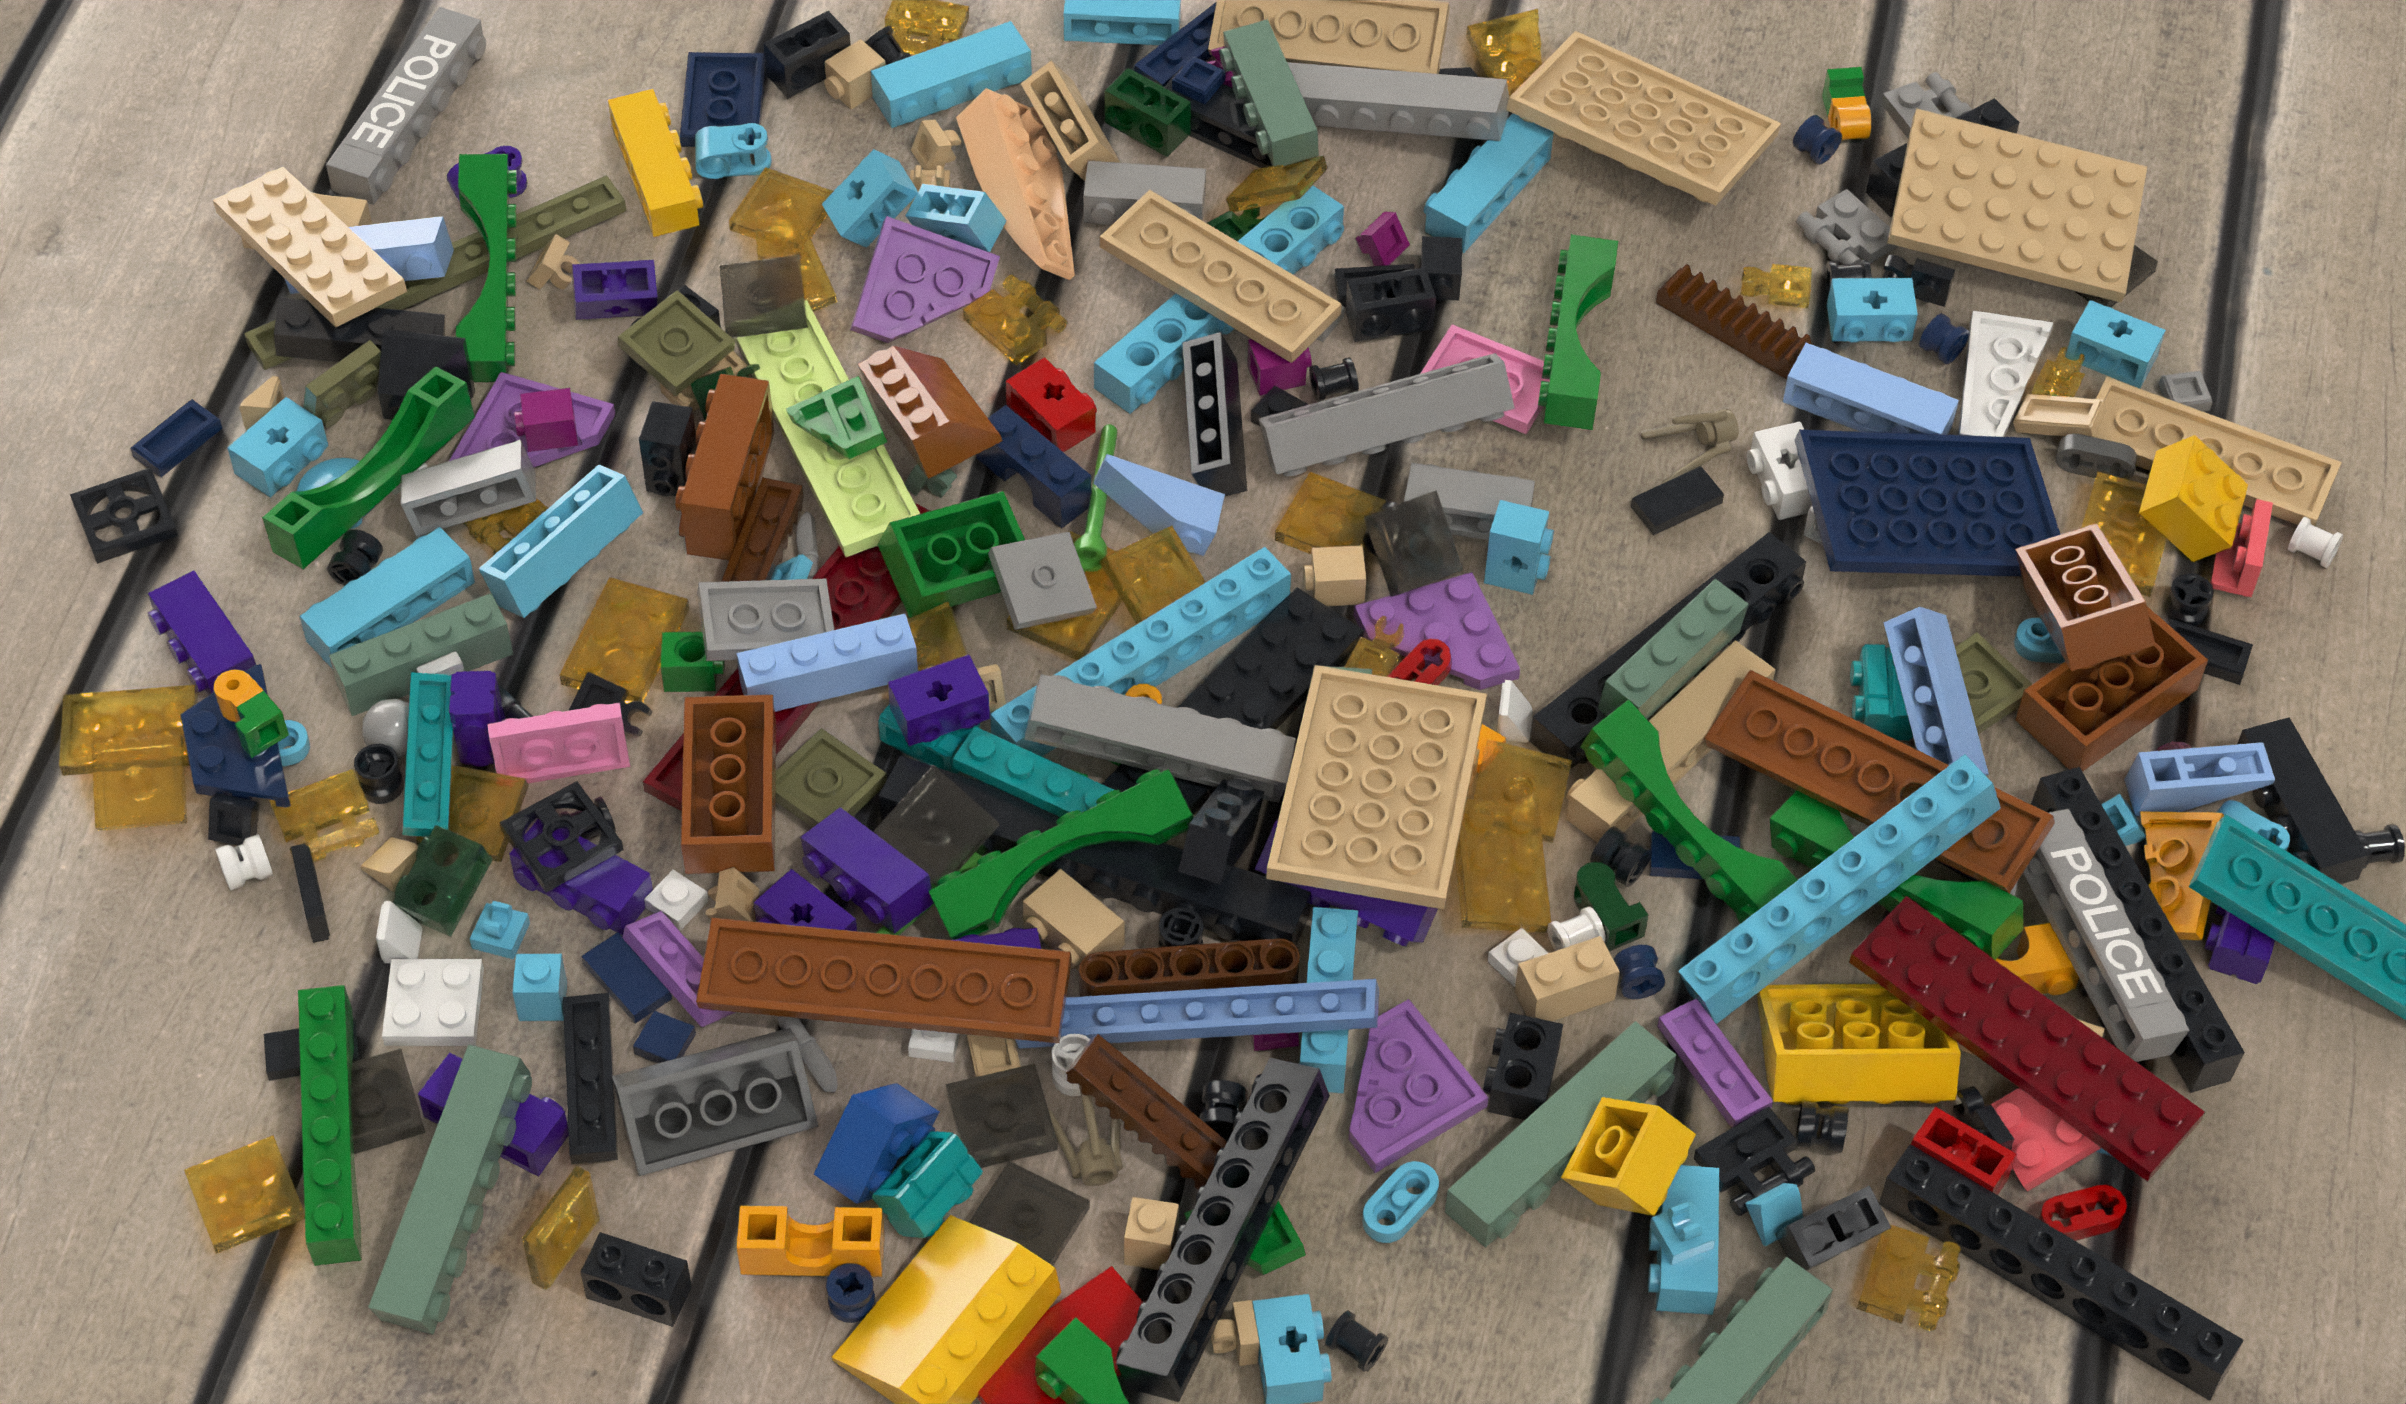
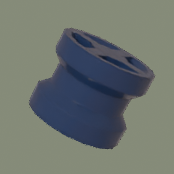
M1813 115L1806 119L1797 130L1793 138V146L1801 152L1807 151L1810 154L1811 160L1820 165L1828 161L1837 151L1842 141V133L1836 128L1826 127L1821 117Z
M1941 313L1933 318L1923 331L1919 347L1928 352L1934 351L1938 354V359L1948 365L1963 351L1969 340L1970 332L1962 326L1955 327L1951 324L1950 318Z
M1649 945L1631 946L1623 949L1613 958L1620 971L1619 975L1622 977L1620 989L1624 997L1629 999L1647 998L1656 994L1665 986L1664 975L1660 969L1656 968L1658 956L1654 947Z
M846 1263L836 1267L828 1276L826 1283L828 1306L836 1319L845 1323H856L862 1321L875 1306L874 1282L871 1273L865 1267ZM852 1286L851 1290L844 1293L843 1290Z

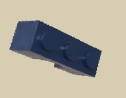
M1005 405L988 418L1001 435L1003 441L976 454L980 462L1004 482L1018 472L1031 489L1033 506L1061 529L1089 509L1091 475L1008 406Z

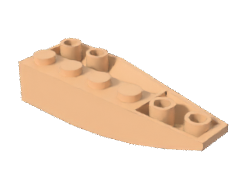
M986 88L956 117L975 176L982 191L988 195L1007 220L1004 229L1020 249L1041 269L1071 280L1075 276L1063 172L1056 154L1057 148L1034 107L1025 106L1014 101L1006 94L1001 95Z

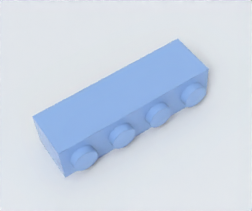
M443 216L349 227L404 278V281L445 277L454 249ZM285 279L290 294L299 293Z
M1805 343L1787 377L1783 402L1860 432L1940 435L1949 434L1959 402L1958 399L1947 396L1942 392L1928 389L1902 377H1896L1872 368L1867 364L1856 362L1809 343Z
M1918 607L1883 622L1917 750L1948 765H1951L1966 754L1986 776L1989 775L1946 615Z
M906 614L736 653L743 694L773 695L775 712L888 685L889 681L918 672L916 645Z

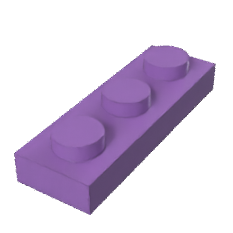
M662 911L625 926L622 937L624 941L701 1027L736 1013L698 1008L696 999L704 958Z
M1697 998L1659 1017L1658 1029L1731 1128L1767 1107L1772 1108L1773 1100Z

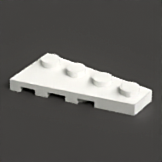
M1973 311L1970 321V336L1968 340L1958 435L2005 437L2051 334L2053 322Z

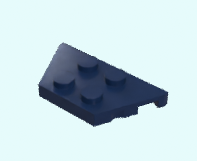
M254 665L245 671L268 695L262 665ZM215 692L180 714L193 784L197 794L214 796L216 793L248 800H252V797L275 800L277 807H291L278 742L251 758L241 745L235 726L237 722L230 721L222 715Z

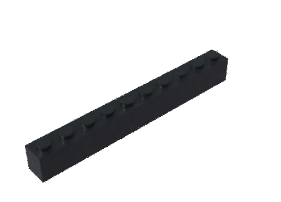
M901 755L879 795L882 821L887 822L896 829H909L927 835L935 842L942 844L950 843L968 849L971 852H976L982 857L994 851L1004 853L1018 846L1016 842L1022 836L1037 830L1043 833L1057 826L1056 821L1060 818L994 786ZM1109 841L1088 845L1059 857L1038 872L1039 874L1051 877L1062 869L1083 888L1090 890L1095 895L1106 899L1114 898L1132 904L1136 909L1143 912H1155L1164 915L1165 912L1172 908H1190L1202 918L1204 929L1215 932L1226 940L1286 939L1296 946L1310 916V891L1280 881L1266 879L1265 876L1235 866L1221 885L1178 872L1183 849L1166 843L1154 845L1138 841Z

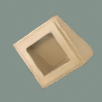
M272 376L240 404L239 409L246 431L285 398L279 377Z
M391 837L361 865V870L395 892L424 864L421 847L415 843Z

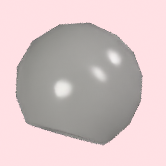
M385 699L371 706L363 718L362 735L367 746L371 744H384L390 746L396 752L398 758L405 756L407 752L409 702L399 699Z

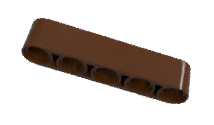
M1286 939L1096 952L1086 956L1080 963L1079 995L1084 997L1298 984L1300 953L1298 948ZM1274 966H1283V967H1285L1286 969L1279 970V969H1274V968H1272V967H1274ZM1236 969L1240 970L1241 972L1231 973L1227 970ZM1184 973H1194V974H1196V975H1195V976H1185V975H1182V974H1184ZM1149 976L1151 979L1142 980L1138 977ZM1102 979L1106 982L1095 983L1093 980Z

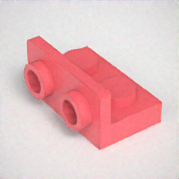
M2256 499L2251 515L2243 514L2241 522L2238 523L2232 547L2215 553L2210 582L2213 589L2252 597L2263 566L2273 506L2272 502Z

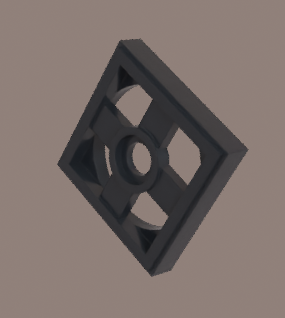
M151 467L70 494L97 564L178 536L176 526ZM124 491H138L148 495L134 499L126 496ZM108 497L109 503L106 509L91 514L94 507L101 500ZM121 508H129L132 511L126 518L115 516L116 512ZM159 509L161 515L157 525L140 531L136 522L139 517ZM113 525L120 527L123 537L106 542L96 537L94 531Z
M578 781L499 822L502 833L545 892L556 888L624 850L621 839ZM569 808L582 812L570 818L559 816L555 809ZM538 818L544 826L543 833L525 842L524 835L527 828ZM597 825L601 831L599 844L585 851L578 841L579 834ZM560 828L567 829L570 832L569 837L562 841L553 838L554 831ZM554 849L561 850L569 861L556 868H549L541 865L537 857Z

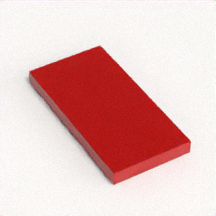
M1113 1266L1109 1267L1048 1309L1018 1347L979 1390L976 1398L981 1404H1067L1059 1396L1056 1399L1051 1398L1040 1388L1036 1381L1035 1365L1036 1356L1075 1317L1111 1348L1114 1370L1117 1377L1120 1376L1121 1373L1116 1364L1118 1349L1124 1340H1128L1137 1322V1313L1143 1301Z

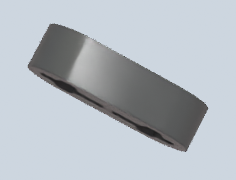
M2069 434L2062 437L2056 455V463L2064 471L2117 483L2126 482L2133 477L2137 462V454L2130 446L2082 434Z

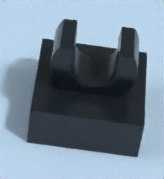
M216 793L209 801L208 840L239 846L243 844L245 838L257 835V823L259 821L258 801Z

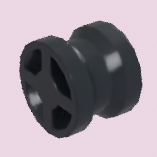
M2193 573L2182 574L2176 577L2172 582L2170 595L2167 597L2165 612L2169 619L2193 626L2201 624L2206 618L2208 606L2211 604L2214 594L2210 582L2201 575Z

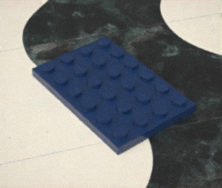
M1799 429L1794 440L1830 571L2022 577L2015 549L2061 535L2030 438Z

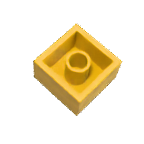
M2193 435L2156 451L2139 513L2192 562L2232 547L2248 484L2222 461L2212 449L2207 447L2196 435Z
M1602 1097L1561 1178L1599 1206L1655 1216L1658 1208L1667 1197L1668 1189L1679 1167L1686 1160L1688 1149L1696 1134L1660 1106Z

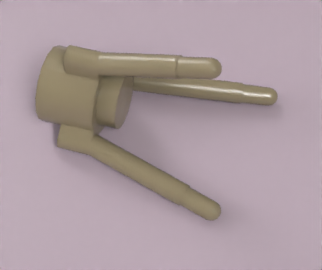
M1721 409L1710 413L1673 417L1672 423L1674 425L1643 431L1641 438H1658L1696 430L1698 439L1703 445L1709 444L1713 446V448L1663 480V484L1704 465L1719 454L1731 451L1729 442L1738 438L1739 426L1731 410Z
M1079 1085L1089 1140L1080 1144V1152L1078 1154L1075 1153L1052 1110H1046L1044 1116L1070 1163L1072 1177H1081L1083 1184L1087 1186H1100L1114 1181L1119 1175L1118 1171L1123 1169L1120 1156L1121 1122L1120 1119L1111 1118L1110 1145H1107V1141L1099 1137L1092 1096L1083 1095Z

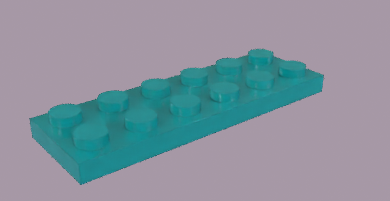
M2225 814L2214 828L2189 888L2406 1020V924Z

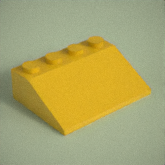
M1879 984L1767 985L1757 993L1766 1078L1773 1102L1797 1105L1801 1104L1802 1100L1812 1102L1828 1101L1833 1104H1846L1850 1101H1874L1880 1104H1890L1895 1101H1920L1933 1104L1940 1101L1956 1100L1961 1056L1957 1041Z
M950 1215L835 1352L832 1360L894 1404H971L978 1396L979 1390L1018 1347L1062 1293L1056 1268L1019 1243Z

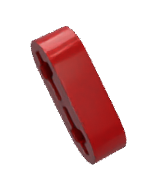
M1430 638L1423 640L1400 662L1388 677L1408 681L1416 679L1414 682L1439 685L1451 671L1452 658L1450 649L1439 639ZM1439 653L1441 665L1430 664L1421 672L1425 667L1424 655L1428 654L1434 657Z
M2096 1185L2048 1199L2041 1209L2039 1220L2077 1241L2117 1229L2126 1212L2127 1203L2123 1194L2115 1187ZM2097 1202H2101L2104 1208L2112 1207L2111 1214L2106 1215L2103 1209L2094 1210ZM2058 1213L2061 1219L2070 1218L2068 1225L2063 1226L2060 1220L2052 1221L2053 1214Z

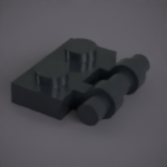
M1770 1107L1695 1149L1693 1158L1700 1167L1719 1168V1191L1721 1193L1734 1185L1739 1187L1742 1194L1730 1201L1732 1210L1738 1216L1748 1212L1746 1202L1782 1183L1796 1184L1797 1187L1803 1185V1179L1815 1172V1166L1809 1157L1804 1156L1798 1161L1793 1162L1787 1155L1795 1150L1797 1139ZM1770 1165L1776 1174L1760 1182L1754 1173Z

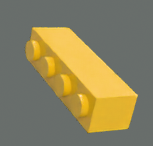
M653 89L609 99L611 127L653 237L699 226L697 209L703 208L702 196L698 185L691 186L689 182L692 180V172L687 157L680 158L678 154L682 152L677 131H669L668 126L671 125V120L666 103L659 104Z

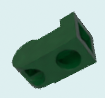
M1600 862L1586 863L1580 867L1577 872V884L1574 890L1575 904L1580 911L1590 906L1597 913L1604 927L1606 935L1605 945L1608 950L1612 951L1645 937L1649 915L1640 902L1631 906L1627 904L1615 886L1613 870Z

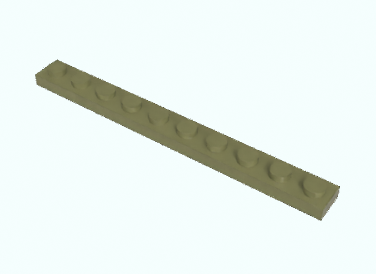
M606 175L517 214V227L509 228V238H516V259L544 248L555 234L566 238L627 211L625 199ZM475 232L452 242L454 251L445 277L405 281L407 292L378 306V308L403 310L487 273L490 257L480 233ZM276 320L244 333L247 345L264 371L292 359V357L276 356L274 341Z

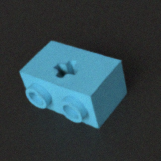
M873 149L822 203V206L841 237L867 248L880 234L886 216L895 219L919 192L898 160Z
M922 184L918 191L919 193L905 215L912 225L987 252L991 251L1007 220L985 192Z
M1912 278L1832 279L1827 301L1832 342L1912 341L1918 316Z
M2090 300L2071 334L2065 359L2141 388L2158 357L2166 330Z
M285 397L227 448L234 474L271 498L282 487L290 484L295 475L311 461L318 459L328 447V442L322 420Z
M1499 501L1489 534L1485 584L1533 595L1537 580L1546 579L1551 556L1548 554L1551 549L1554 530L1547 528L1549 511L1508 501Z
M1309 1294L1253 1301L1252 1305L1260 1342L1258 1364L1265 1404H1303L1323 1401L1324 1383L1331 1382L1332 1380L1331 1366L1328 1353L1320 1354L1317 1340L1324 1339L1322 1315L1320 1311H1312ZM1290 1348H1294L1295 1352L1290 1353Z

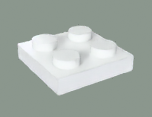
M391 959L382 1032L384 1046H468V1044L476 1046L484 973L482 959Z

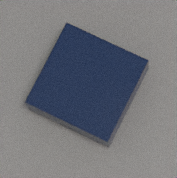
M1192 56L1172 79V89L1200 103L1206 104L1225 82L1226 71Z
M654 1010L633 1045L634 1054L655 1063L683 1057L696 1035L695 1026Z

